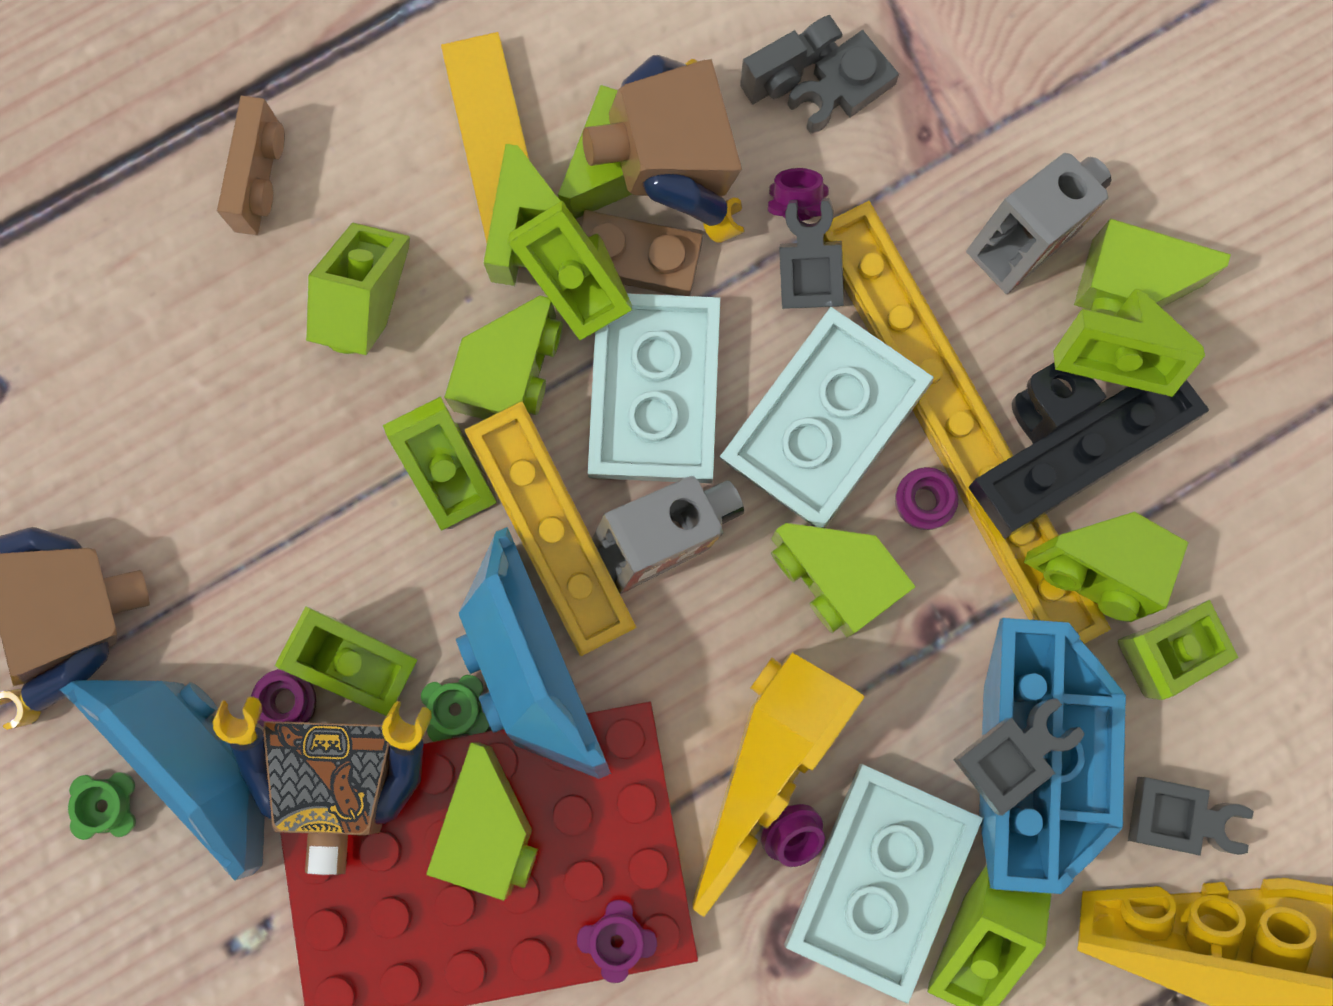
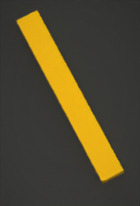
M870 200L833 218L830 228L824 234V242L842 241L844 288L868 332L934 377L933 383L912 411L948 476L955 483L962 501L1029 620L1068 622L1078 633L1079 639L1084 644L1110 631L1111 627L1103 613L1099 610L1097 603L1075 591H1067L1051 585L1045 580L1043 573L1024 563L1028 551L1058 536L1047 514L1004 539L968 488L976 478L1008 460L1013 454Z

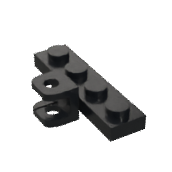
M1052 363L1033 374L1027 382V389L1018 393L1011 403L1017 422L1033 444L976 478L968 488L1003 538L1006 539L1199 420L1209 411V408L1187 379L1173 397L1127 387L1102 402L1107 396L1093 378L1055 370V363ZM1059 379H1063V380L1067 381V382L1070 384L1071 388H1072V392H1071V390H1070L1061 380H1059Z

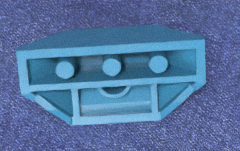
M508 527L495 532L458 613L466 632L465 635L456 638L462 658L470 674L481 670L489 689L488 693L479 696L484 714L493 733L505 729L506 734L515 746L598 779L611 774L600 745Z
M1001 618L999 621L984 684L982 736L1005 718H1012L1020 729L1024 730L1027 727V718L1031 709L1039 702L1048 699H1058L1062 704L1047 718L1046 726L1052 736L1058 738L1072 727H1080L1085 734L1080 743L1074 748L1067 751H1050L1043 756L1055 774L1004 815H996L980 795L979 816L983 818L980 825L990 888L1062 894L1074 881L1073 878L1091 863L1123 828L1126 694L1095 655L1079 639L1080 636L1068 622Z
M76 680L59 689L216 858L234 881L253 875L263 866L265 816L261 814L240 774L230 743L221 740L216 735L213 729L215 717L212 714L217 710V706L200 687L192 682L185 686L183 683L168 681Z

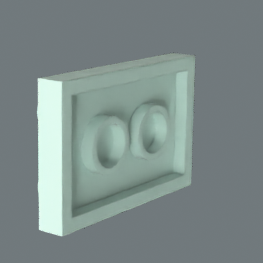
M627 293L632 303V311L595 332L588 477L595 479L678 482L687 477L694 476L699 483L712 484L720 297Z
M830 307L720 455V458L812 526L826 528L933 383L934 377L833 307Z
M859 764L784 946L797 954L908 1004L983 818L868 766Z

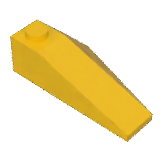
M793 652L785 658L782 664L772 657L750 687L759 697L751 706L692 900L693 910L705 917L752 853L758 842L755 836L763 826L767 829L774 820H777L788 805L790 797L797 786L793 781L800 771L805 774L809 769L811 771L814 770L865 698L864 695Z
M1289 878L1263 879L1261 888L1228 890L1225 882L1203 883L1201 892L1170 894L1159 886L1082 891L1077 951L1210 1006H1333V886Z

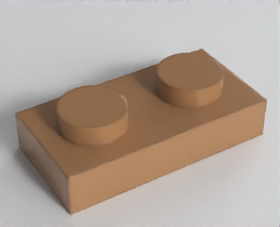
M242 95L238 105L217 212L234 232L258 236L262 216L267 217L272 208L273 185L269 179L273 159H280L283 153L285 134L283 125L278 121L265 99Z
M584 210L581 228L588 237L596 233L600 235L623 285L676 296H691L703 234Z

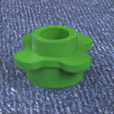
M464 675L457 683L441 685L438 682H431L424 687L421 693V701L432 714L427 734L433 742L451 739L454 736L464 734L472 735L487 732L490 725L482 711L479 696L484 690L483 683L479 678L473 675ZM454 703L461 706V713L457 716H453L450 713V706Z
M123 772L115 773L109 779L95 780L90 775L77 777L69 789L71 797L68 804V814L71 820L70 830L72 834L81 840L90 839L96 833L110 832L115 837L128 835L136 824L135 816L130 812V795L135 790L133 778ZM100 800H105L108 804L105 812L98 810L97 805Z

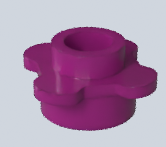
M806 168L783 170L775 176L774 183L769 186V194L774 198L768 202V211L773 215L785 218L789 201L797 200L799 207L798 216L802 221L822 216L821 200L828 196L829 187L823 183L822 175L814 170Z
M624 900L610 902L607 905L606 914L594 925L583 926L577 935L579 949L583 953L591 954L595 963L601 967L602 977L610 983L624 981L628 976V969L632 968L641 957H651L657 948L655 933L649 929H643L632 916V906ZM614 935H620L624 940L623 945L619 948L613 947L611 944V938Z

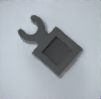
M831 15L818 19L800 35L794 30L743 59L740 86L752 105L767 96H770L772 99L784 96L798 85L803 76L804 68L811 64H816L838 48L835 41L842 38L843 34Z
M861 30L815 64L814 75L819 82L805 81L795 86L789 95L788 106L793 110L803 102L810 101L815 103L820 110L808 118L806 127L810 133H815L826 127L834 108L840 106L849 118L895 86L899 73L867 34Z
M822 198V216L813 224L804 223L799 218L798 201L790 200L786 208L785 218L788 228L797 236V243L781 244L779 247L782 309L844 306L842 241L824 242V234L830 228L834 214L830 198Z
M1048 699L1036 704L1028 715L1027 727L1024 730H1021L1012 718H1005L953 759L996 815H1004L1055 774L1043 756L1050 751L1070 750L1082 740L1085 733L1080 727H1072L1058 738L1049 733L1046 726L1047 718L1062 705L1058 699Z
M1137 777L1128 841L1201 856L1203 837H1205L1213 848L1221 852L1237 855L1248 853L1249 845L1231 841L1226 836L1225 824L1231 817L1253 819L1254 811L1244 805L1233 803H1220L1209 810L1207 807L1210 790L1147 777Z

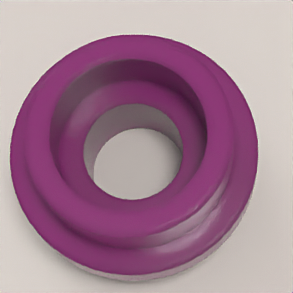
M930 467L918 468L909 472L900 481L895 493V505L901 518L910 526L921 530H933L946 524L954 516L959 502L958 491L953 480L941 470ZM925 489L934 494L936 498L934 509L924 510L917 505L915 494L918 490Z
M281 669L265 674L256 683L251 697L259 699L262 704V712L258 720L262 727H264V721L307 723L311 719L316 707V692L312 683ZM284 689H289L295 697L294 707L287 713H281L275 703L277 695Z
M806 804L786 806L777 820H774L767 829L763 828L761 834V844L768 856L780 861L787 867H798L810 862L820 853L825 842L822 818L813 807Z

